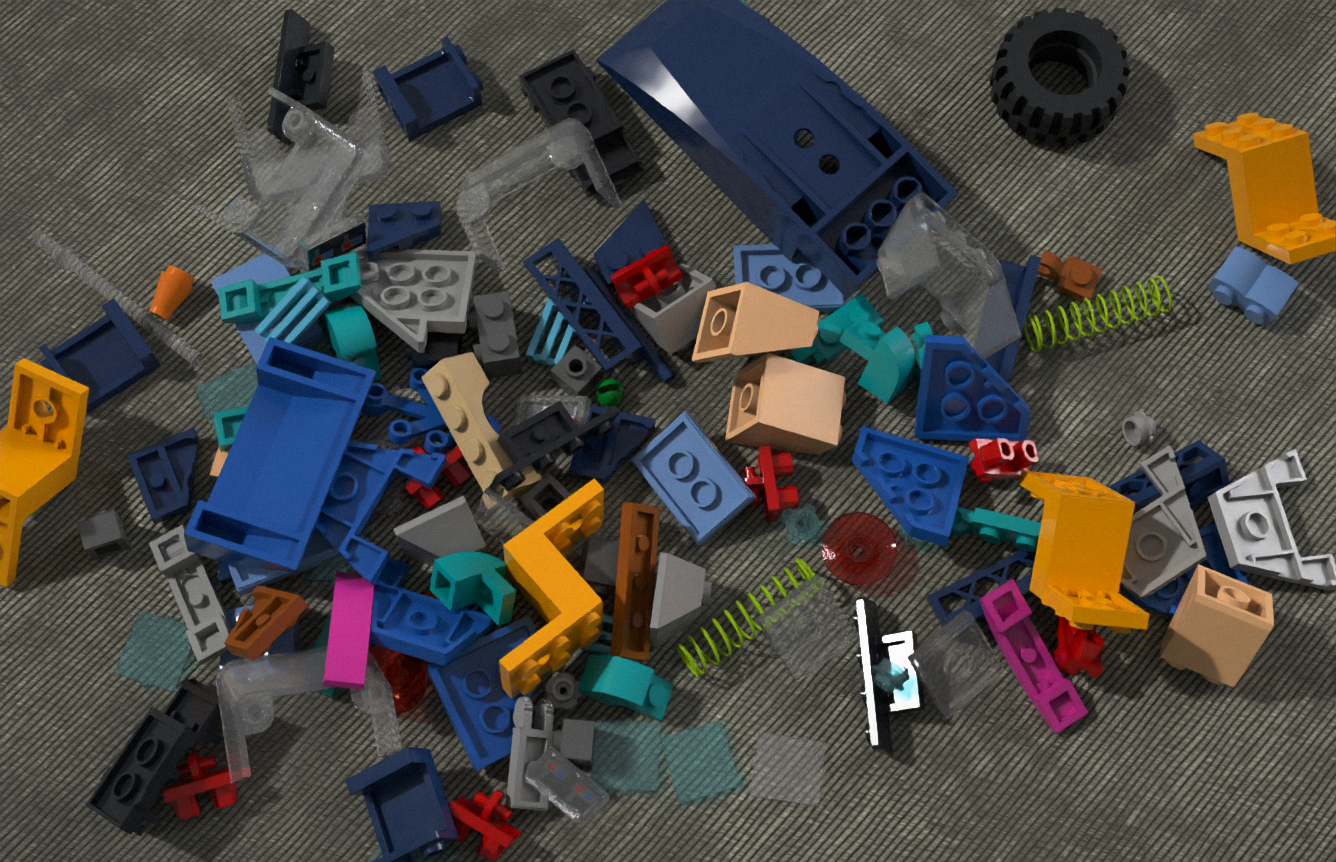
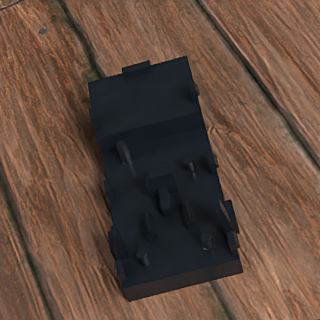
M574 49L519 76L522 87L520 90L525 97H528V104L533 112H538L547 126V133L551 138L554 137L565 155L569 174L572 178H576L588 198L606 189L611 191L624 184L625 179L643 171L642 161L623 133L622 123L597 86L594 73L589 66L585 67Z
M186 678L164 712L151 706L113 765L108 767L101 777V783L86 806L130 835L134 832L142 836L147 828L139 823L142 817L160 826L164 819L150 812V809L158 799L157 794L169 777L178 781L182 772L175 767L184 753L189 756L193 754V751L188 748L192 741L205 747L208 741L217 745L222 736L217 734L215 730L232 706L234 700L223 695V690L213 684H210L208 687L194 678L190 680Z

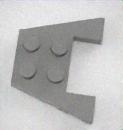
M1170 445L1141 463V469L1156 487L1161 497L1133 514L1120 585L1141 601L1207 558L1195 517L1185 492V486L1177 467L1175 455Z
M1297 450L1285 453L1207 498L1231 569L1333 591L1336 590V563L1333 554L1300 557L1277 488L1298 486L1307 481Z

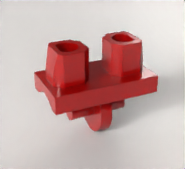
M664 245L659 249L649 252L645 257L633 264L614 272L610 278L624 306L629 309L652 295L657 298L663 294V289L684 278L677 266L670 248Z
M975 438L968 442L969 449L975 455V459L971 462V467L976 477L984 482H992L996 479L1020 480L1021 470L1029 471V466L1037 463L1039 460L1033 441L1023 440L1016 442L1008 441V439L997 438L995 440Z
M417 444L411 448V450H414V453L431 455L426 451L424 452ZM458 446L445 455L448 462L439 475L440 477L444 474L455 489L463 485L472 476L463 461L464 456ZM412 480L404 486L403 492L409 499L414 497L427 510H430L444 499V496L435 484L431 490Z
M770 445L759 447L760 456L757 457L760 477H756L755 468L750 466L744 468L745 478L742 480L756 496L749 505L759 504V493L762 492L766 521H778L779 513L798 509L799 505L796 486L777 488L775 478L793 476L792 456L788 452L771 453Z
M1058 617L1056 629L1059 647L1055 650L1054 661L1060 671L1075 675L1084 669L1092 677L1098 679L1103 671L1100 653L1105 647L1103 638L1096 633L1098 625H1094L1092 630L1079 629L1070 626L1069 620L1065 617Z
M193 749V754L191 756L187 755L188 763L175 767L182 772L180 777L192 775V778L167 785L166 790L162 791L164 802L172 803L179 820L196 816L202 812L197 793L207 790L211 791L215 809L235 804L238 800L235 783L239 777L237 765L205 774L204 770L217 767L215 756L201 759L197 749Z
M499 789L491 797L478 791L473 802L460 796L457 801L452 800L449 804L459 836L456 841L465 842L473 828L484 834L476 852L490 862L497 860L506 848L516 843L522 831L505 822L511 816L512 811L501 805L505 793Z

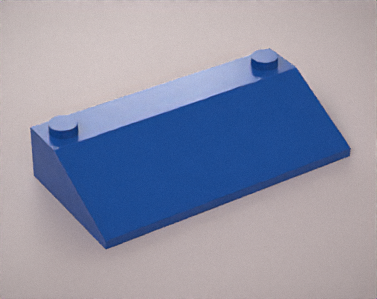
M269 337L256 367L258 380L256 391L207 502L198 500L184 532V538L189 552L220 562L296 573L375 379L376 371Z

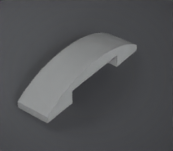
M181 525L151 541L149 545L160 572L169 582L188 628L185 632L198 663L202 665L228 650L224 642L232 628L220 596L201 556L187 550L184 538L186 528Z

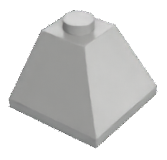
M683 263L678 265L684 278L663 289V294L657 298L652 295L629 308L656 345L671 354L686 349L691 344V341L697 338L707 292L715 290L716 287L712 278Z
M464 495L393 529L405 557L433 566L434 559L457 552L475 551L488 554L487 546Z
M660 552L650 625V647L658 648L700 616L702 604L709 605L712 582L705 581L706 569L669 553Z

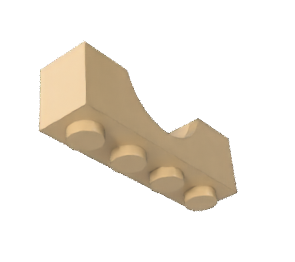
M473 352L444 358L421 377L490 506L521 497L542 480L541 475L537 474L534 470L525 475V481L511 491L507 492L503 488L493 494L489 489L495 476L514 464L497 442L499 435L491 427L484 414L482 397L490 383Z

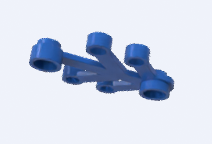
M421 367L413 369L409 379L410 388L419 393L426 405L390 395L380 383L372 384L361 411L365 415L377 417L383 415L389 409L420 419L411 423L402 419L391 422L388 438L392 443L404 445L410 439L427 433L424 448L431 455L432 452L444 454L447 449L458 446L451 432L445 434L438 430L448 426L424 382L417 380L421 379L429 371L428 369ZM485 414L489 424L499 435V423L492 416ZM395 431H403L404 434H399ZM433 441H437V442H440L441 444H434V443H432V442H433Z

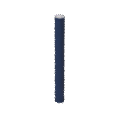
M591 266L585 269V273L642 345L643 356L664 384L670 383L676 377L675 373L594 267Z

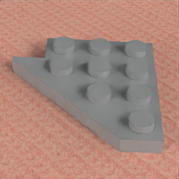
M358 247L346 253L355 252L358 255L362 288L349 296L417 352H425L428 332H466L477 265L475 251L405 249L400 251L398 248H389L379 252L380 259L374 262L368 261L367 247Z

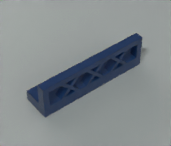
M559 238L523 261L525 268L606 374L626 361L633 367L644 359L643 348L640 342ZM549 257L558 270L557 276L541 274L536 265ZM549 283H554V284H555L554 290H553V288L550 286ZM560 286H570L579 297L578 303L562 301L559 298ZM569 310H575V311H576L575 317L572 315V313H571ZM581 311L589 312L600 324L599 330L582 328L579 324ZM590 337L597 338L596 345ZM602 339L612 340L620 350V353L607 360L600 351Z
M1030 255L1025 266L1001 259L998 262L975 350L1008 384L1041 257Z
M1198 440L1174 453L1191 508L1207 501V497L1230 484L1225 458ZM1198 455L1203 458L1198 462H1186ZM1142 469L1108 486L1121 495L1130 490H1141L1134 495H1123L1135 502L1133 514L1161 497V494Z
M1021 550L928 595L926 599L947 637L950 638L986 620L979 600L981 597L973 595L975 585L984 579L999 584L998 587L1009 581L1006 579L1009 567L1014 564L1031 568L1030 575L1015 583L1025 600L1036 596L1029 590L1034 561L1026 559L1036 554V552ZM1003 570L1001 577L993 575ZM970 586L968 593L960 591ZM950 595L966 600L964 607L948 615L939 602Z

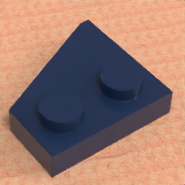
M440 201L369 205L367 237L369 262L379 260V252L397 246L402 251L414 246L417 242L427 241L441 235Z
M646 201L641 202L594 253V261L610 289L615 287L610 278L614 272L633 264L645 257L649 252L667 245Z
M589 404L586 423L609 409ZM619 411L620 413L612 423L614 425L612 431L598 440L594 436L584 441V447L573 454L569 468V477L587 481L595 479L600 484H606L655 429L656 419Z
M194 427L126 455L154 524L191 510L199 435Z

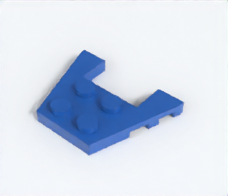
M349 441L314 528L368 584L374 586L391 556L388 551L358 537L396 474L431 490L448 462L446 456L433 452L432 455L414 453V450L404 448L399 450L378 448L374 444Z
M390 558L374 584L369 643L444 666L497 625L477 603L472 610L463 607L451 612L438 599L401 588L409 575L410 564ZM517 597L514 602L513 612L516 607Z

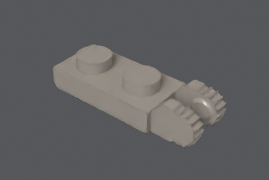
M521 696L516 700L513 713V722L516 728H513L505 807L547 811L549 790L529 775L528 772L549 750H553L555 731H552L554 707L550 700H539L534 717L536 729H531L532 700L529 697Z

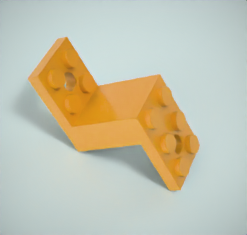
M1246 113L1239 115L1235 122L1228 124L1225 122L1211 123L1205 126L1204 131L1193 134L1195 148L1227 160L1238 241L1290 265L1336 251V221L1325 218L1322 214L1318 213L1308 132L1293 128L1292 124L1278 123L1273 118L1260 117L1258 113Z
M25 358L15 364L8 423L0 431V585L4 587L9 586L16 578L23 521L76 479L89 395V387ZM43 401H46L50 404V406L53 409V414L48 412V408Z
M1021 470L1019 485L1029 490L1031 497L1044 500V510L1029 590L1041 599L1042 604L1052 607L1056 615L1068 619L1069 625L1072 627L1092 630L1094 625L1107 626L1108 630L1125 634L1131 633L1132 628L1147 630L1150 614L1118 593L1135 502L1092 478Z
M595 479L584 485L503 545L504 560L507 565L506 576L547 623V625L499 660L502 688L511 699L519 693L525 695L531 692L540 683V677L551 669L553 671L561 669L570 660V654L581 646L583 648L591 646L601 636L603 601L564 557L572 549L573 543L583 536H592L603 524L604 488Z

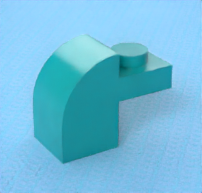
M352 302L326 309L322 316L329 344L336 351L337 358L375 370L376 376L374 381L382 379L375 350L377 347L376 340L363 307L357 302Z
M862 317L847 327L839 341L869 361L858 384L888 404L905 390L914 372L916 364L915 351L910 339L897 326L886 334L881 331L878 325Z
M475 551L457 552L434 559L430 590L451 612L477 603L497 625L511 621L516 590L504 579L507 565L503 561L492 555Z
M589 655L577 691L605 705L625 706L651 720L662 721L674 684L653 674L654 669L632 660L612 655Z

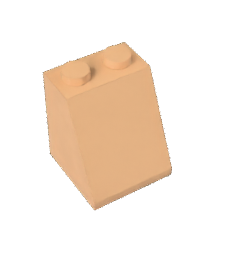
M749 282L708 291L692 361L704 363L810 347L818 332L817 321L820 311Z
M771 353L764 354L734 374L725 442L755 447L770 445L771 449L820 455L838 446L842 436V426L840 425L841 411L846 402V392L844 391L845 377Z
M1198 564L1161 641L1160 657L1177 669L1185 670L1188 668L1202 674L1207 681L1213 684L1222 685L1224 683L1235 687L1274 626L1272 594Z

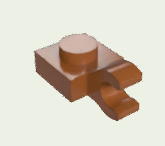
M1044 251L1037 274L1057 281L1054 291L1083 303L1084 298L1091 299L1103 269L1071 255L1063 263L1054 253Z

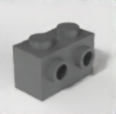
M509 291L473 296L475 309L469 310L468 315L471 332L478 331L480 343H473L474 354L478 363L484 365L487 379L522 374Z

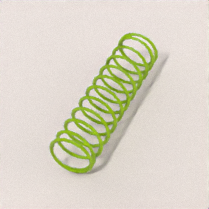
M1156 276L1154 279L1149 278V294L1157 307V312L1151 314L1148 311L1145 289L1140 282H1136V297L1144 311L1142 318H1138L1135 315L1132 293L1127 286H1123V301L1131 314L1129 322H1125L1122 319L1119 297L1114 290H1110L1109 301L1113 312L1118 318V323L1115 326L1109 323L1108 308L1104 297L1101 294H1097V308L1105 322V327L1102 330L1096 327L1095 313L1090 300L1084 298V312L1092 326L1089 334L1082 330L1079 308L1072 301L1070 303V312L1079 330L1076 338L1069 334L1067 315L1063 307L1058 305V320L1066 334L1063 342L1056 338L1053 317L1049 310L1045 309V324L1053 338L1052 344L1049 346L1043 342L1042 329L1038 317L1034 313L1031 314V317L1026 315V319L1030 320L1037 337L1038 347L1035 349L1030 341L1025 319L1023 329L1028 345L1035 353H1039L1042 346L1052 349L1055 341L1060 345H1065L1068 337L1073 341H1078L1081 334L1091 337L1095 330L1099 333H1104L1108 326L1112 329H1117L1121 322L1125 325H1130L1134 318L1138 321H1144L1147 315L1157 317L1160 311L1170 313L1173 302L1168 284L1160 276ZM1157 279H1160L1166 288L1169 298L1168 310L1164 309L1161 304V295L1156 283ZM1138 285H1139V287H1140V289H1141V291H1142V294H1143V297H1144L1145 306H1144V304L1142 303V300H1141V298H1140L1139 291H1138ZM1125 289H1126V291H1127V293H1128V295H1129V298H1130L1131 308H1130V306H1129V304H1128V302H1127V298H1126V295H1125ZM1112 294L1114 295V297H1115V299H1116V303H1117V306H1118V312H1117V310H1116V308H1115V305H1114V302H1113V298H1112ZM1099 298H1100L1101 301H1102V304H1103V307H1104L1105 316H1104L1103 311H1102V309H1101L1100 302H1099ZM1086 302H1087V304H1088V306H1089V308H1090L1092 320H1091L1090 315H1089V313H1088L1087 306H1086ZM1073 306H1074V308H1075V310H1076L1077 317H1078V321H1077V319H1076V317H1075V313H1074ZM1060 310H1061V312H1062V315H1063V318H1064V321H1065V325H1064V323H1063V321H1062V317H1061V314H1060ZM1047 315H1048V317H1049V319H1050L1051 327H1050V325H1049V321H1048Z
M796 558L795 564L802 578L812 588V594L803 590L789 569L783 567L785 575L798 591L800 602L792 599L786 593L780 581L775 576H771L773 583L786 599L788 611L781 608L774 601L763 584L759 586L763 594L771 602L776 613V619L770 617L761 608L753 594L748 592L749 599L762 616L764 628L755 623L749 617L743 605L736 601V606L747 619L753 636L745 633L736 624L729 611L724 609V614L732 623L739 636L740 645L735 643L723 631L715 618H712L713 624L721 633L727 645L728 654L720 649L710 638L706 630L700 626V631L708 640L717 662L711 660L699 648L692 636L688 635L687 638L696 649L703 663L704 671L698 667L682 644L676 643L679 655L696 677L701 678L702 674H707L708 668L705 659L713 665H719L720 658L718 652L724 656L731 657L732 649L730 643L737 648H743V636L748 639H755L756 631L754 626L761 631H767V619L772 622H779V611L790 614L792 610L791 602L800 606L804 601L803 594L808 597H814L815 591L821 592L818 578L802 559ZM811 576L813 577L818 589L814 586Z

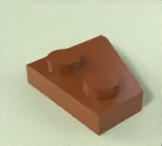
M257 585L251 593L256 600L251 611L248 608L242 610L237 619L236 626L231 630L224 642L231 654L255 661L258 657L268 652L271 644L283 631L291 628L297 622L298 616L308 607L300 595Z

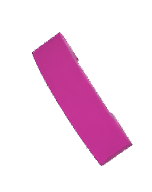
M336 571L323 686L360 690L364 688L374 586L368 584L358 573Z
M1010 579L980 598L984 615L1001 652L1027 696L1053 732L1058 733L1088 714L1073 684L1069 679L1063 678L1029 617L1032 611L1014 579Z

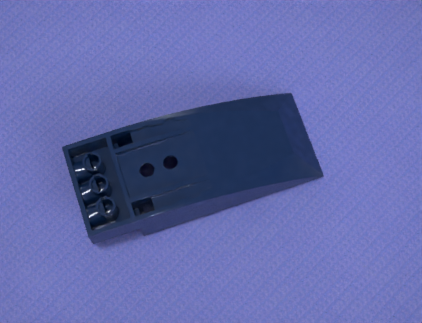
M667 0L596 59V62L748 219L780 249V252L789 261L802 252L847 299L946 211L958 195V192L911 144L849 85L799 43L739 0ZM800 130L808 131L814 138V144L809 148H800L794 142V134ZM824 156L834 157L839 163L838 172L830 175L825 174L819 167V160Z

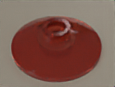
M851 512L839 516L827 527L822 538L821 554L826 567L837 579L851 585H869L881 580L889 573L896 559L897 543L892 530L883 520L869 513ZM855 547L861 548L864 551V556L861 558L854 557L851 554V549Z
M374 645L367 657L365 684L372 701L383 711L392 714L405 713L415 708L422 700L427 688L428 669L426 661Z

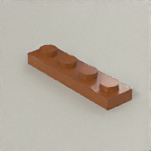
M634 502L622 503L611 642L612 656L630 660L649 661L650 625L653 609L660 508Z

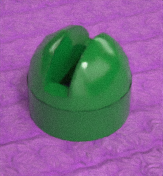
M615 379L602 380L595 389L596 403L599 407L611 409L614 406L619 408L624 401L622 385ZM614 388H616V389L618 390V391H608V392H605V393H603V394L600 393V391L609 390V389H614Z

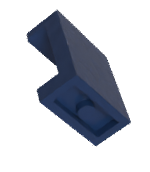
M448 36L441 39L442 48L439 51L392 74L389 73L385 65L373 71L377 90L408 141L482 105L480 91L484 89L482 81L476 71L470 72L465 65L467 59L463 50L458 44L453 46Z
M114 298L102 305L103 310L107 314L103 318L53 350H50L46 344L39 347L46 357L40 362L43 367L89 387L86 415L161 366L149 346Z
M407 747L345 780L350 795H361L365 798L383 857L373 862H413L421 857L431 858L445 852V845L459 838L430 749Z

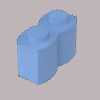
M1235 246L1214 276L1208 289L1220 303L1239 307L1251 322L1271 326L1299 283L1282 270L1267 265L1252 252Z

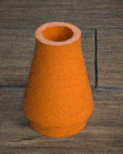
M168 265L165 272L161 271L149 312L165 321H169L174 311L194 289L192 283L195 278L175 266Z

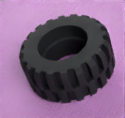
M1055 8L1053 13H1048V10H1041L1035 12L1033 19L1030 16H1025L1019 20L1017 26L1011 27L1005 34L990 77V85L992 86L990 95L992 102L998 104L996 112L1002 120L1007 118L1009 120L1007 126L1015 133L1018 131L1025 134L1024 139L1034 142V139L1043 141V146L1054 147L1055 143H1061L1062 147L1074 146L1076 140H1079L1080 143H1085L1092 140L1095 134H1101L1108 127L1110 121L1114 119L1130 81L1128 79L1131 72L1130 62L1125 59L1127 51L1122 43H1116L1118 38L1116 33L1111 28L1106 30L1102 27L1104 22L1098 18L1089 19L1085 17V12L1075 10V13H1068L1066 8ZM1046 61L1065 63L1081 73L1089 89L1074 95L1053 93L1042 87L1034 79L1029 68Z

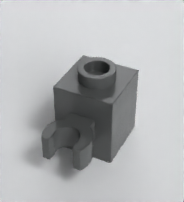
M590 536L582 548L578 573L600 598H607L608 595L613 596L616 591L619 541Z

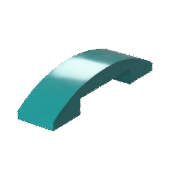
M353 252L321 261V269L259 285L253 279L219 287L221 320L224 323L263 321L303 276L307 277L332 301L331 304L340 301L362 288L358 255ZM306 289L303 292V294L294 302V304L284 313V315L281 318H285L287 316V314L307 294V292L309 291L308 289ZM315 297L301 314L310 312L319 300Z

